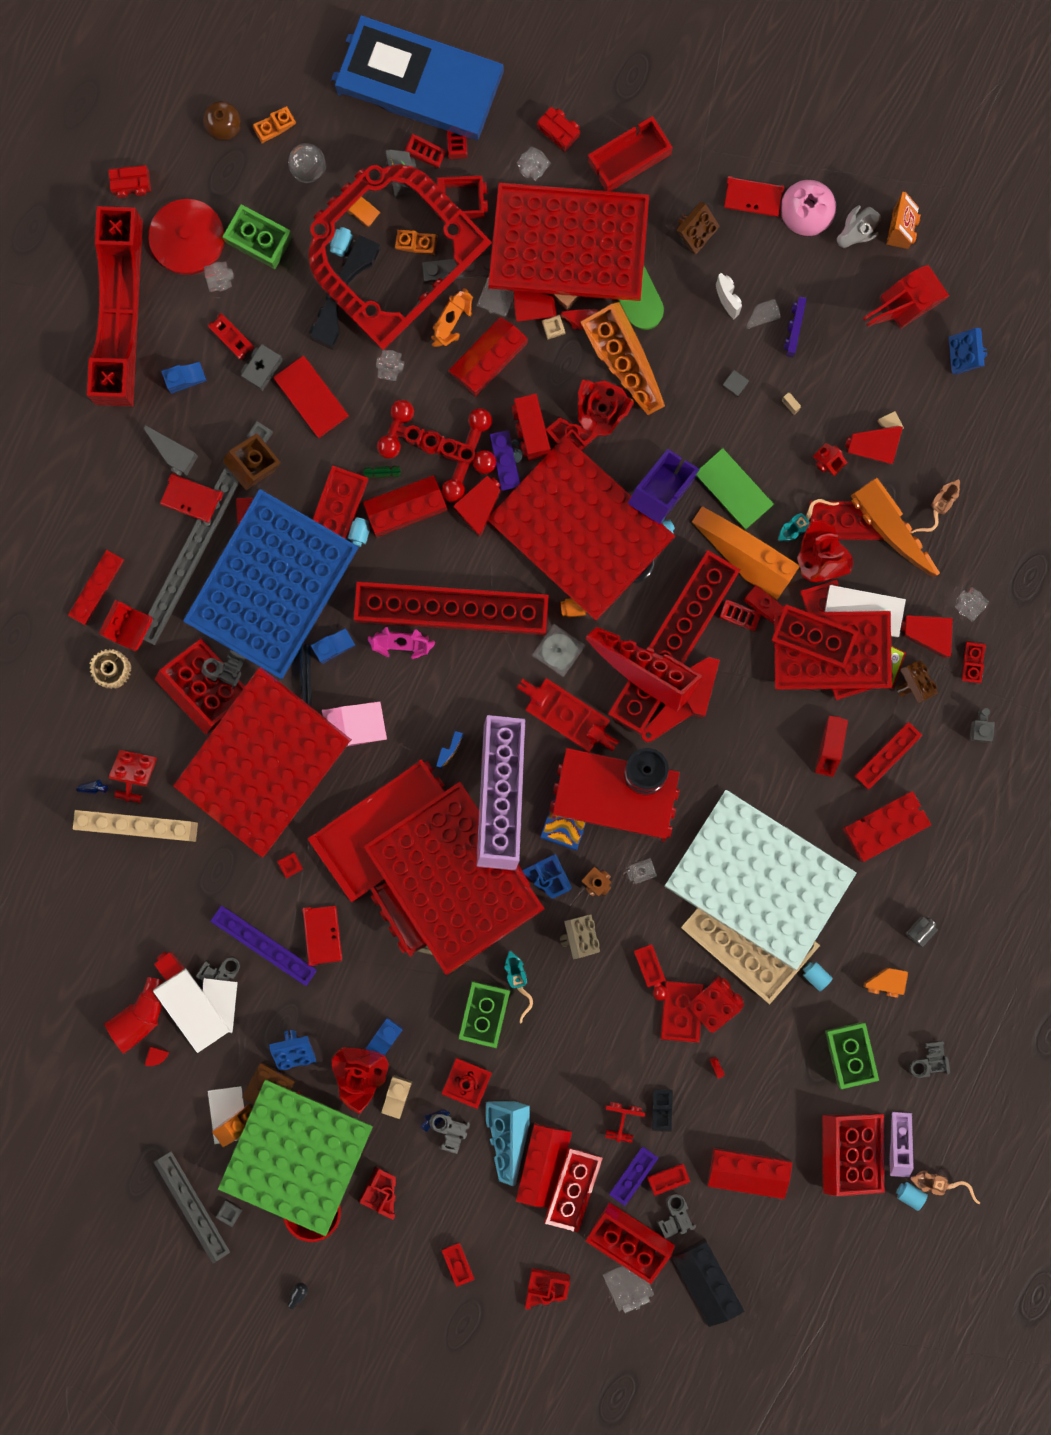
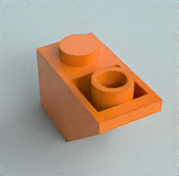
M885 968L864 982L863 987L868 988L867 992L879 994L881 990L886 991L887 996L898 998L899 994L904 995L908 972Z
M249 1104L212 1131L222 1147L227 1146L241 1136L252 1111Z

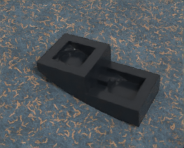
M653 1090L652 1131H672L673 1090Z

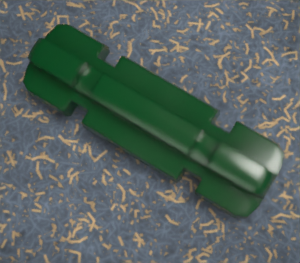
M389 466L374 467V469L365 467L363 470L364 477L372 478V476H375V478L401 476L400 466H392V468Z

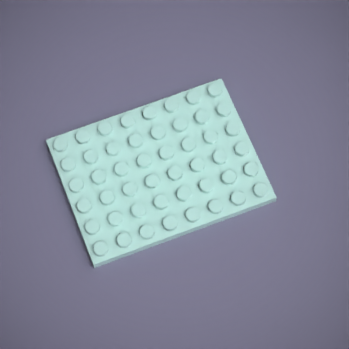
M725 790L664 887L796 971L855 877L856 872Z

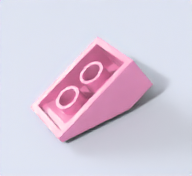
M381 702L322 710L324 718L352 739L348 746L387 740Z

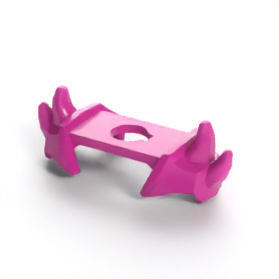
M385 627L381 633L376 632L374 637L368 636L372 651L379 652L386 657H389L387 650L395 649L414 651L411 658H418L428 655L429 650L435 644L434 640L429 642V637L427 635L425 637L422 636L421 632L417 629L411 634L389 632L388 627ZM402 637L406 639L407 643L399 645L394 640Z

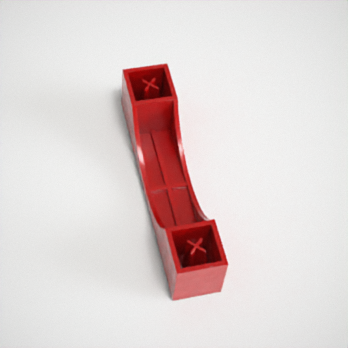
M97 206L95 247L99 269V318L94 349L89 357L87 396L95 405L131 407L134 405L143 220L136 208Z

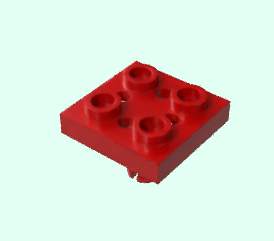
M456 1057L442 1095L478 1109L492 1072Z

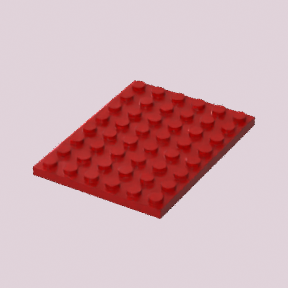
M499 183L488 289L641 301L649 195Z
M566 436L561 439L488 518V521L595 621L675 538V535L662 523L659 524L629 505L628 502L631 495Z
M260 667L173 787L263 858L352 739Z
M461 782L363 846L446 975L545 909L518 868L516 870L477 866L479 809Z

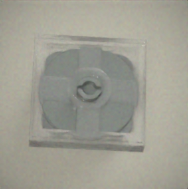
M553 624L532 656L564 677L585 645Z

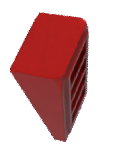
M447 131L449 159L468 158L467 138L465 136H451V134L455 133ZM452 140H463V143H452ZM452 147H463V149L452 150Z
M415 134L410 136L404 149L405 152L410 153V157L437 168L440 167L446 150ZM414 143L417 144L415 150L412 149ZM421 146L424 147L422 154L419 153ZM428 149L431 150L429 157L425 156ZM435 152H438L436 161L432 160Z
M725 600L719 619L755 632L761 614L732 601ZM729 607H732L733 610H732V613H731L730 617H729V616H726L727 613H728ZM736 610H740L737 620L734 619ZM745 612L747 613V616L743 623L741 622L743 613ZM753 615V622L751 625H748L750 616Z

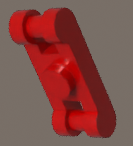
M220 313L217 316L218 319L207 326L239 360H243L245 358L244 355L248 351L251 352L255 347ZM224 324L226 327L220 331L218 328ZM241 341L244 345L238 349L236 345Z

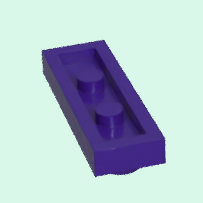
M799 297L797 302H793L791 313H794V319L789 321L788 331L791 332L790 338H786L784 350H787L786 356L794 357L807 299L804 297Z
M509 430L490 434L501 490L516 488L520 482Z
M642 1146L609 1195L626 1206L658 1160V1157Z

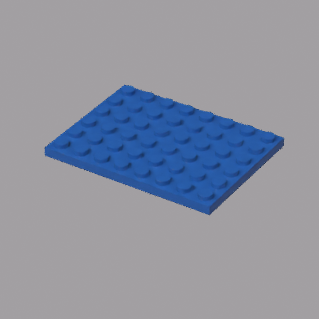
M259 489L183 621L278 678L283 679L359 547Z

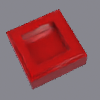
M295 852L277 861L285 878L303 870Z

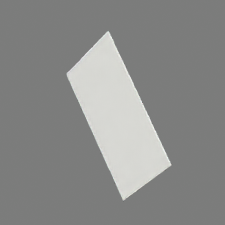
M204 978L203 993L230 1030L229 1032L232 1033L237 982Z
M241 1086L208 1091L213 1130L244 1108ZM214 1136V1144H219V1141Z

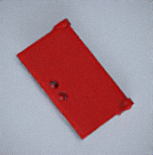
M728 176L724 208L778 217L781 197L785 189L784 185L779 186Z
M172 473L160 505L209 523L218 501L223 496V492L216 491Z
M336 906L312 909L311 907L303 908L308 966L342 961Z

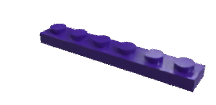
M223 905L220 906L210 921L305 986L309 984L317 972L316 968L308 966L307 962Z

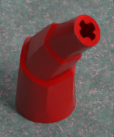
M147 977L143 992L140 993L135 1004L129 1005L104 1023L109 1035L123 1054L134 1047L158 1025L157 1020L162 1003L153 990L163 984L164 980Z

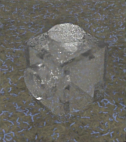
M651 858L628 866L629 870L626 871L629 881H634V884L657 877Z

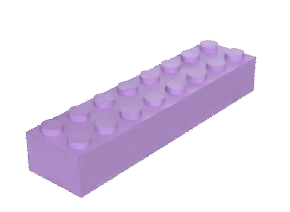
M487 715L484 723L477 866L516 870L519 863L525 719Z

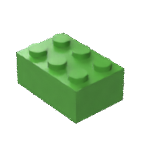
M242 204L223 235L226 244L273 269H276L293 238L289 229Z
M472 981L459 1039L497 1048L510 990Z
M859 1022L825 1030L838 1088L845 1089L879 1081L866 1023Z

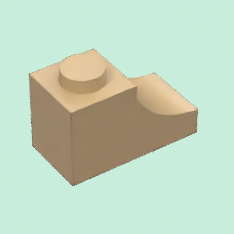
M395 1075L392 1077L381 1113L400 1119L412 1081Z

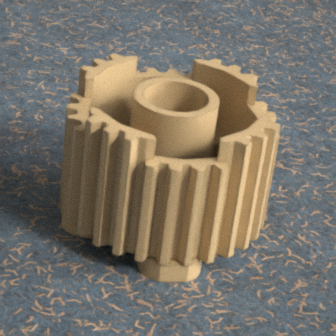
M114 649L101 650V653L93 655L94 659L91 658L92 662L89 663L91 664L90 669H92L90 673H92L91 676L94 677L93 680L98 685L116 689L124 685V682H127L126 679H129L128 675H131L129 673L131 671V664L125 655ZM113 665L114 670L108 673L107 667Z

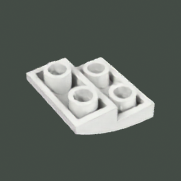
M720 273L716 282L717 293L725 310L734 320L740 313L742 301L736 294L732 295L735 287L733 280L728 275L724 276Z

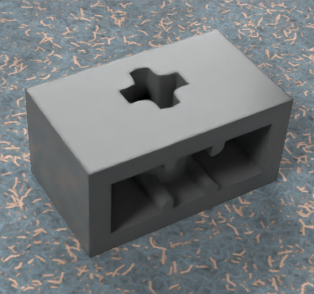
M261 344L259 348L256 347L253 351L250 363H246L242 368L241 373L243 374L241 376L243 380L263 392L283 359L279 354ZM263 364L264 369L260 368L258 370L257 365L261 366Z

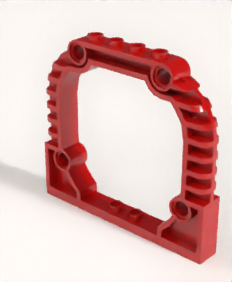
M372 165L365 171L362 168L354 176L356 180L352 184L348 182L341 189L343 193L338 198L334 196L327 203L329 207L325 211L321 209L314 215L315 221L310 228L313 238L309 247V264L314 278L382 350L492 243L428 175L408 165H390L384 168ZM370 171H378L380 178L377 181L371 180L369 177ZM390 182L404 184L411 188L445 223L442 229L443 234L447 239L452 240L453 260L458 264L443 280L439 278L432 285L434 289L430 293L426 291L419 298L421 302L406 317L400 312L381 311L379 304L375 301L364 303L334 272L328 263L325 246L334 237V224L368 190L373 192L380 191ZM321 224L325 227L323 235L315 233L314 228L316 225ZM453 224L457 227L456 235L448 233L447 228L449 225ZM368 305L375 306L376 314L374 316L367 315L366 307Z

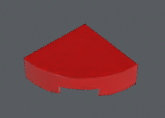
M151 1046L145 1066H155L162 1063L168 1057L169 1051Z
M717 1057L709 1059L718 1079L724 1077V1071Z

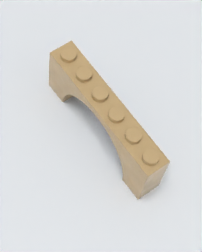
M75 810L73 830L196 842L198 823L191 821Z

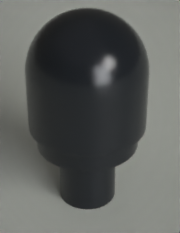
M298 1283L293 1287L289 1296L290 1301L287 1304L290 1309H294L297 1303L301 1304L308 1294L306 1284Z

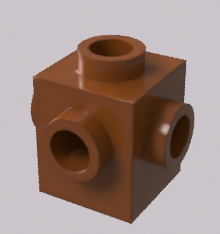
M593 867L582 879V882L587 886L585 890L591 896L595 894L598 897L601 894L605 896L612 888L609 886L611 883L609 878L611 876L603 869L599 871ZM596 879H599L601 881V885L599 887L595 886L594 881Z

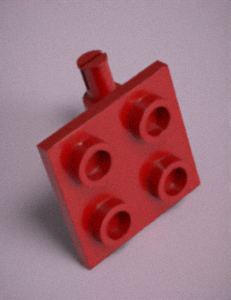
M119 750L109 774V779L126 782V792L116 790L114 798L123 799L128 803L130 801L141 803L142 795L132 794V784L147 787L157 757Z
M610 1102V1105H605L604 1109L622 1113L618 1132L606 1130L607 1134H612L613 1136L605 1135V1138L614 1139L619 1143L621 1141L632 1143V1139L625 1137L633 1138V1135L622 1133L625 1115L631 1114L645 1117V1113L641 1112L642 1108L629 1106V1109L622 1108V1104Z

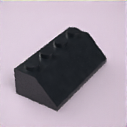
M705 1238L671 1257L709 1327L727 1322L745 1312Z

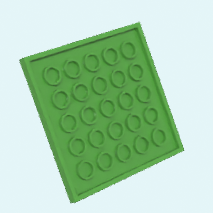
M265 1080L218 1190L326 1236L373 1126Z

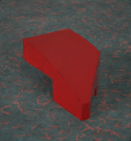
M598 309L564 311L560 313V316L569 321L574 330L577 328L584 330L581 321L597 313Z

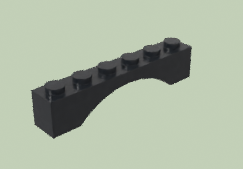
M361 235L358 236L357 240L354 239L352 241L349 257L345 256L342 263L343 269L341 273H337L347 286L358 274L374 265L381 250L380 244ZM327 293V302L324 307L320 308L317 315L319 319L316 324L313 323L309 334H311L312 341L333 350L340 335L338 325L339 304Z

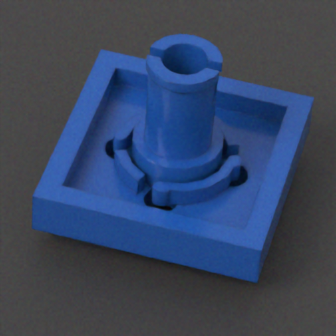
M973 328L949 337L952 374L958 375L985 366L984 358L987 356V352L983 351H987V349L983 347L981 328Z
M290 1030L291 1036H289L288 1031L284 1033L285 1041L269 1044L270 1052L278 1070H288L295 1066H305L316 1062V1056L308 1036L297 1038V1033L294 1030Z

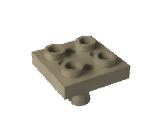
M592 915L564 921L567 934L561 935L560 941L567 940L566 942H561V945L563 947L570 946L573 959L600 952Z

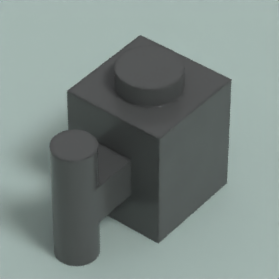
M988 708L979 710V721L971 722L969 741L993 742L995 722H988V715L990 714Z
M920 917L905 934L919 947H923L938 929L935 928L936 923L931 918Z

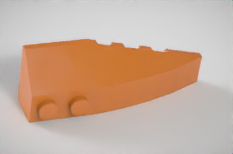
M620 302L611 304L581 321L597 356L618 377L624 388L629 390L633 395L632 397L646 414L650 415L665 407L652 369Z
M878 478L868 482L851 495L853 505L857 509L860 508L863 512V518L866 523L871 524L883 539L901 556L931 577L940 574L928 553L921 551L923 547L920 540L911 535L912 528L910 524L905 523L900 516L903 513Z
M703 506L691 522L729 563L741 569L739 573L747 582L754 586L757 585L775 600H778L800 567L766 543Z

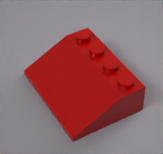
M200 639L160 669L155 677V681L207 735L216 728L245 686L239 680L235 688L231 689L232 685L220 679L214 681L203 675L202 666L207 659L212 658L220 662L222 661ZM206 665V669L209 672L216 671V667L214 665Z
M884 1114L823 1115V1194L848 1196L885 1193Z

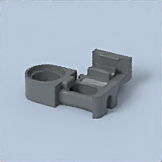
M230 650L227 656V663H222L212 658L207 659L202 666L203 675L214 681L220 679L232 685L231 689H234L241 676L239 671L246 658ZM206 665H214L216 667V671L209 672L206 669Z
M228 957L218 969L219 971H217V968L212 969L209 967L210 964L205 961L196 977L204 981V978L229 981L230 978L234 979L239 971L240 963L235 957ZM228 961H234L237 964V968L234 971L226 969L225 964Z
M944 1042L925 1043V1048H928L929 1055H926L927 1058L912 1061L909 1066L910 1073L918 1078L930 1077V1073L946 1071V1074H949V1060L944 1055ZM916 1063H921L924 1066V1071L921 1074H916L913 1070Z
M434 1114L429 1120L431 1129L446 1134L444 1135L445 1143L439 1146V1149L457 1154L461 1139H465L467 1136L466 1129H469V1122L465 1121L462 1124L452 1121V1117ZM438 1117H441L444 1121L441 1128H436L434 1125V1121Z
M671 1194L666 1200V1205L673 1217L669 1216V1220L665 1222L663 1220L657 1221L665 1239L678 1232L684 1234L688 1230L696 1228L695 1224L692 1225L686 1212L688 1206L684 1198L679 1194ZM674 1197H678L681 1200L680 1207L676 1209L672 1208L670 1204Z

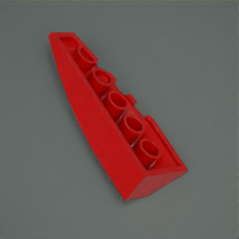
M596 627L586 636V640L618 672L644 692L675 711H678L689 700L702 679V675L666 654L664 656L654 653V649L649 647L647 649L636 646L637 643L631 640L623 641L619 635Z

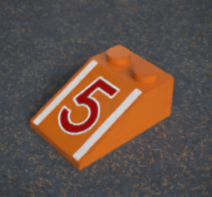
M906 192L901 193L893 209L886 245L909 249L911 244L915 243L917 232H914L915 225H919L921 214H918L919 207Z

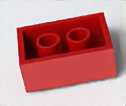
M537 393L514 399V405H511L514 420H518L516 424L519 439L523 438V442H521L523 457L527 456L528 461L546 457L550 453V445Z

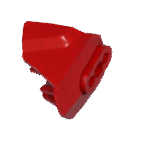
M583 379L578 391V421L583 429L591 432L594 431L598 436L610 435L621 419L628 415L634 401L627 397L623 388L605 380L594 383ZM612 391L613 396H607L606 392ZM604 406L606 411L600 412L599 409Z
M812 519L805 531L801 551L796 560L800 566L799 570L802 577L810 582H821L851 573L853 557L840 544L834 525L823 520Z
M342 1047L335 1053L332 1058V1069L338 1084L339 1098L348 1108L356 1113H361L372 1099L376 1089L385 1083L389 1065L386 1057L376 1051Z

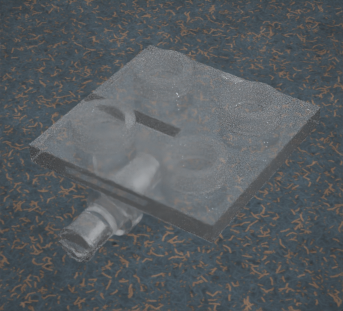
M624 1266L603 1274L619 1311L624 1310L627 1313L633 1309L638 1310L640 1306L649 1303V1297L654 1295L648 1282Z

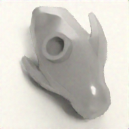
M860 205L852 209L847 216L842 233L837 237L838 245L841 248H846L852 244L867 242L875 238L878 232L871 233L881 222V215L871 207H867L859 213Z

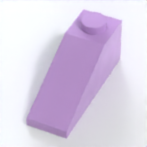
M892 1112L890 1176L910 1177L913 1170L912 1113Z

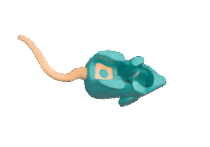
M823 499L814 500L810 504L806 516L802 513L797 514L788 523L783 525L778 541L790 542L796 540L797 536L804 533L810 523L809 520L812 515L813 506L816 503L838 505L839 502L831 503Z
M509 951L504 966L507 971L508 982L512 988H517L521 994L526 996L530 1003L520 1017V1023H522L523 1017L533 1006V1000L531 995L523 989V986L527 984L526 973L523 968L524 963L512 951Z

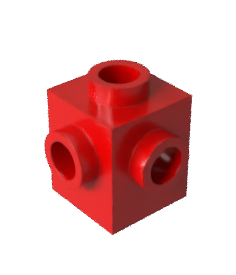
M825 443L813 455L817 462L816 467L820 471H826L833 476L847 464L842 451L835 445L832 447Z

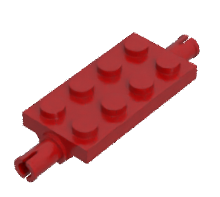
M524 678L521 680V684L516 689L531 697V702L525 711L588 752L598 742L613 752L619 741L605 733L606 730L604 729L610 722V719L547 678L541 687H535Z

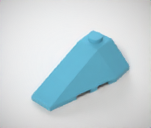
M516 1101L486 1102L487 1127H490L492 1133L490 1142L491 1145H494L496 1151L494 1160L500 1182L515 1186L529 1129L530 1106Z

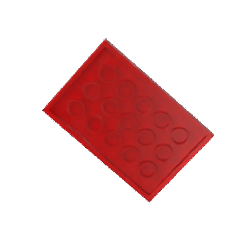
M891 611L808 612L859 632L844 670L775 644V690L892 688ZM782 612L774 613V633Z

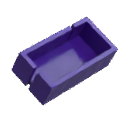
M667 449L636 487L628 504L653 521L661 524L691 486L700 469L685 460L676 475L674 472L682 457Z

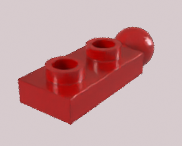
M652 944L635 950L634 953L647 987L654 986L653 997L659 1001L666 999L668 990L665 986L661 985V982L666 981Z

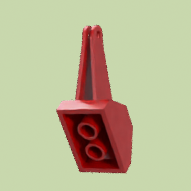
M926 265L914 270L880 296V300L884 305L866 315L863 320H869L886 308L888 312L875 317L866 325L869 327L894 319L899 328L902 329L946 300L949 294L930 266Z
M708 657L690 667L702 675V679L689 700L678 711L666 705L646 729L643 730L641 734L643 741L652 742L690 716L702 719L705 717L720 660ZM646 733H650L651 737L647 738Z

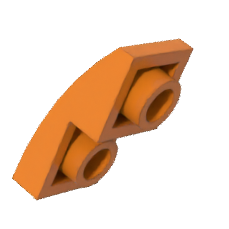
M286 106L271 113L270 117L253 124L252 128L260 142L264 143L295 125L296 121Z
M362 197L347 211L350 216L354 215L366 227H369L380 214L374 206Z
M397 230L395 249L435 255L438 236L436 234H423L410 230Z

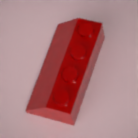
M500 317L448 372L476 397L527 345L528 338L513 324Z
M434 475L363 502L376 537L448 511Z
M534 1122L516 1202L549 1208L568 1151L572 1131Z
M713 1147L708 1187L785 1199L790 1183L792 1162L787 1159Z
M610 1202L585 1240L650 1284H652L670 1259L675 1247L673 1243Z

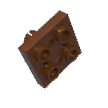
M701 201L689 215H681L685 220L680 217L678 221L680 226L677 232L689 250L694 254L700 251L720 227L707 205Z
M921 660L900 669L907 681L897 686L900 696L904 697L912 692L919 704L938 694L937 686L931 680L928 668Z

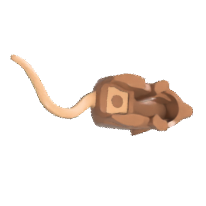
M959 479L944 485L939 494L934 498L931 504L934 509V526L932 528L915 529L911 533L916 531L931 532L936 529L939 522L938 513L945 514L951 508L953 502L956 501V498L959 497Z
M920 1171L911 1177V1181L923 1192L929 1191L935 1195H944L946 1189L965 1185L968 1187L973 1200L980 1204L975 1198L971 1185L967 1182L958 1181L948 1184L946 1177L928 1174V1171Z

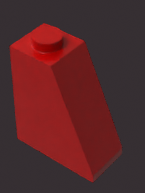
M892 426L852 433L851 437H847L845 448H848V453L893 464L903 427Z
M486 476L453 506L454 510L479 537L483 534L488 518L501 493L499 489L501 485L494 477L490 479Z
M909 615L904 617L900 631L903 632V637L943 658L951 657L953 618Z
M829 716L825 724L815 773L834 777L842 758L848 720L839 716Z

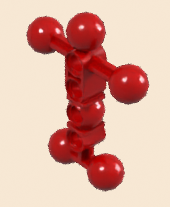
M397 400L391 406L390 414L393 421L388 434L381 437L377 442L378 453L387 459L396 457L401 449L398 437L406 439L409 445H417V448H421L427 454L437 453L439 456L442 454L446 459L457 462L458 464L452 479L444 482L441 489L442 496L446 501L455 503L464 497L466 490L463 480L469 465L472 463L475 470L482 474L490 473L495 469L496 458L492 452L482 450L475 454V448L481 433L489 429L492 424V416L486 409L478 408L470 413L468 423L471 430L464 444L453 439H445L444 436L433 430L425 432V429L421 431L417 426H403L404 423L409 422L414 416V407L409 401ZM417 432L419 435L417 439L411 440L408 438L409 433ZM429 438H434L436 440V444L434 446H428L426 444V441ZM452 445L454 450L451 453H446L444 447ZM463 452H471L472 457L467 460L461 457Z

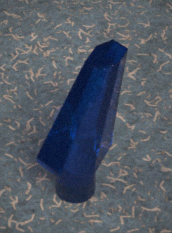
M101 780L81 784L76 790L77 792L97 793L100 791L106 793L108 786L102 784Z
M443 1109L425 1116L426 1121L421 1128L427 1132L430 1128L429 1120L434 1114L448 1116L450 1112ZM441 1117L436 1118L434 1125L436 1126L443 1119Z

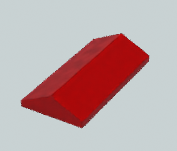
M568 1148L544 1220L545 1224L575 1232L579 1231L603 1159L602 1157L582 1150Z

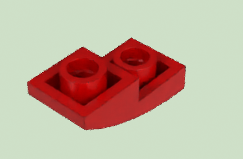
M966 641L962 681L982 682L985 643Z

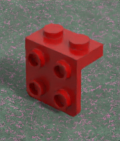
M115 600L98 634L128 649L137 651L142 644L147 630L150 628L153 618Z
M720 975L688 1003V1007L711 1033L717 1031L744 1007L742 997L738 993H734L730 988L729 982L725 978L722 979Z

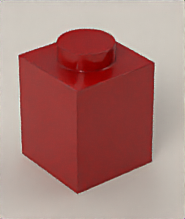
M165 951L156 958L158 961L154 964L166 981L185 969L173 952L167 954Z

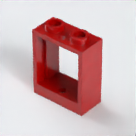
M482 176L437 178V186L445 194L447 187L478 186L479 210L463 212L469 219L484 218V212H488L487 200H484L483 193H487V182H483Z

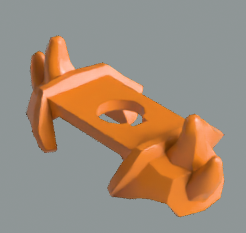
M462 288V292L460 291L455 293L454 296L449 297L446 307L433 326L435 332L431 336V339L434 340L432 346H447L454 340L458 341L460 334H451L455 324L463 311L468 316L472 315L471 303L473 297L466 288ZM453 311V320L448 323L446 321V314Z

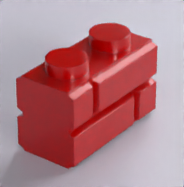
M550 107L537 122V129L566 152L579 138L580 127L573 120L569 122L562 110L559 108L555 110L553 107Z
M147 165L109 169L110 190L114 196L125 198L128 194L135 193L137 196L146 195V192H151L150 174Z

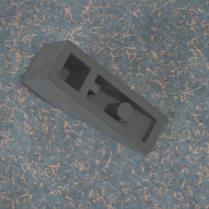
M145 426L144 430L167 464L172 467L170 471L179 476L181 474L187 476L198 457L197 454Z

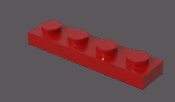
M106 550L68 616L86 626L124 559Z
M907 722L854 777L869 790L915 744L922 734L910 722Z

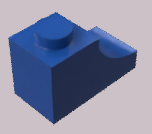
M200 362L184 366L177 365L161 371L171 394L207 381Z
M346 628L311 645L322 664L356 646Z
M388 1017L366 1047V1050L376 1051L385 1056L404 1028Z

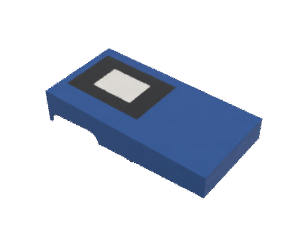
M361 15L354 35L348 34L345 43L349 42L350 46L340 72H334L331 81H336L335 87L338 96L341 94L379 105L388 112L479 140L504 73L503 64Z

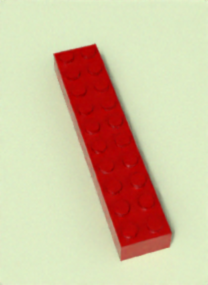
M707 550L649 648L654 649V653L658 655H669L684 664L741 569ZM628 680L608 716L641 735L660 701Z
M357 582L354 621L356 623L546 635L549 595Z

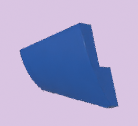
M556 854L522 870L534 882V885L542 888L552 899L572 889Z

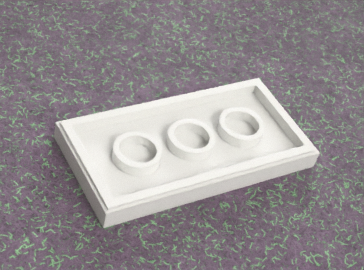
M830 585L825 612L891 611V636L899 637L906 599Z
M186 968L153 990L197 1053L230 1031Z

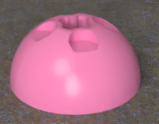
M815 180L799 181L790 186L784 193L780 204L781 217L786 226L797 234L804 236L820 234L832 224L835 218L836 201L834 195L821 182Z

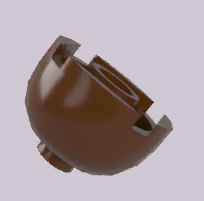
M218 101L207 107L204 112L203 123L206 132L213 139L230 140L239 132L241 118L233 105L228 102Z

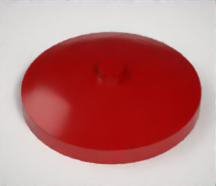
M180 199L168 203L156 213L149 228V244L153 255L164 268L177 274L192 275L207 270L218 260L224 248L225 241L223 235L225 232L219 216L210 206L194 199Z

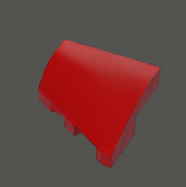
M514 291L517 322L557 316L554 296L543 293Z
M558 418L546 429L547 436L555 445L566 436L581 451L598 436L596 432L581 428L582 426L571 424L562 418Z
M375 1166L358 1202L394 1220V1187L396 1186V1177Z
M532 1268L525 1309H531V1306L542 1303L544 1306L552 1301L566 1300L570 1285V1275Z

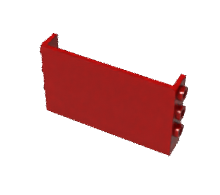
M566 748L563 765L559 764L557 775L560 776L559 783L555 782L553 794H557L556 800L551 801L549 812L553 813L552 819H556V816L662 838L661 842H665L667 837H671L673 826H669L670 819H674L676 808L673 807L674 800L678 801L680 789H677L680 772L669 770L666 782L659 791L650 795H641L631 790L625 781L626 760Z

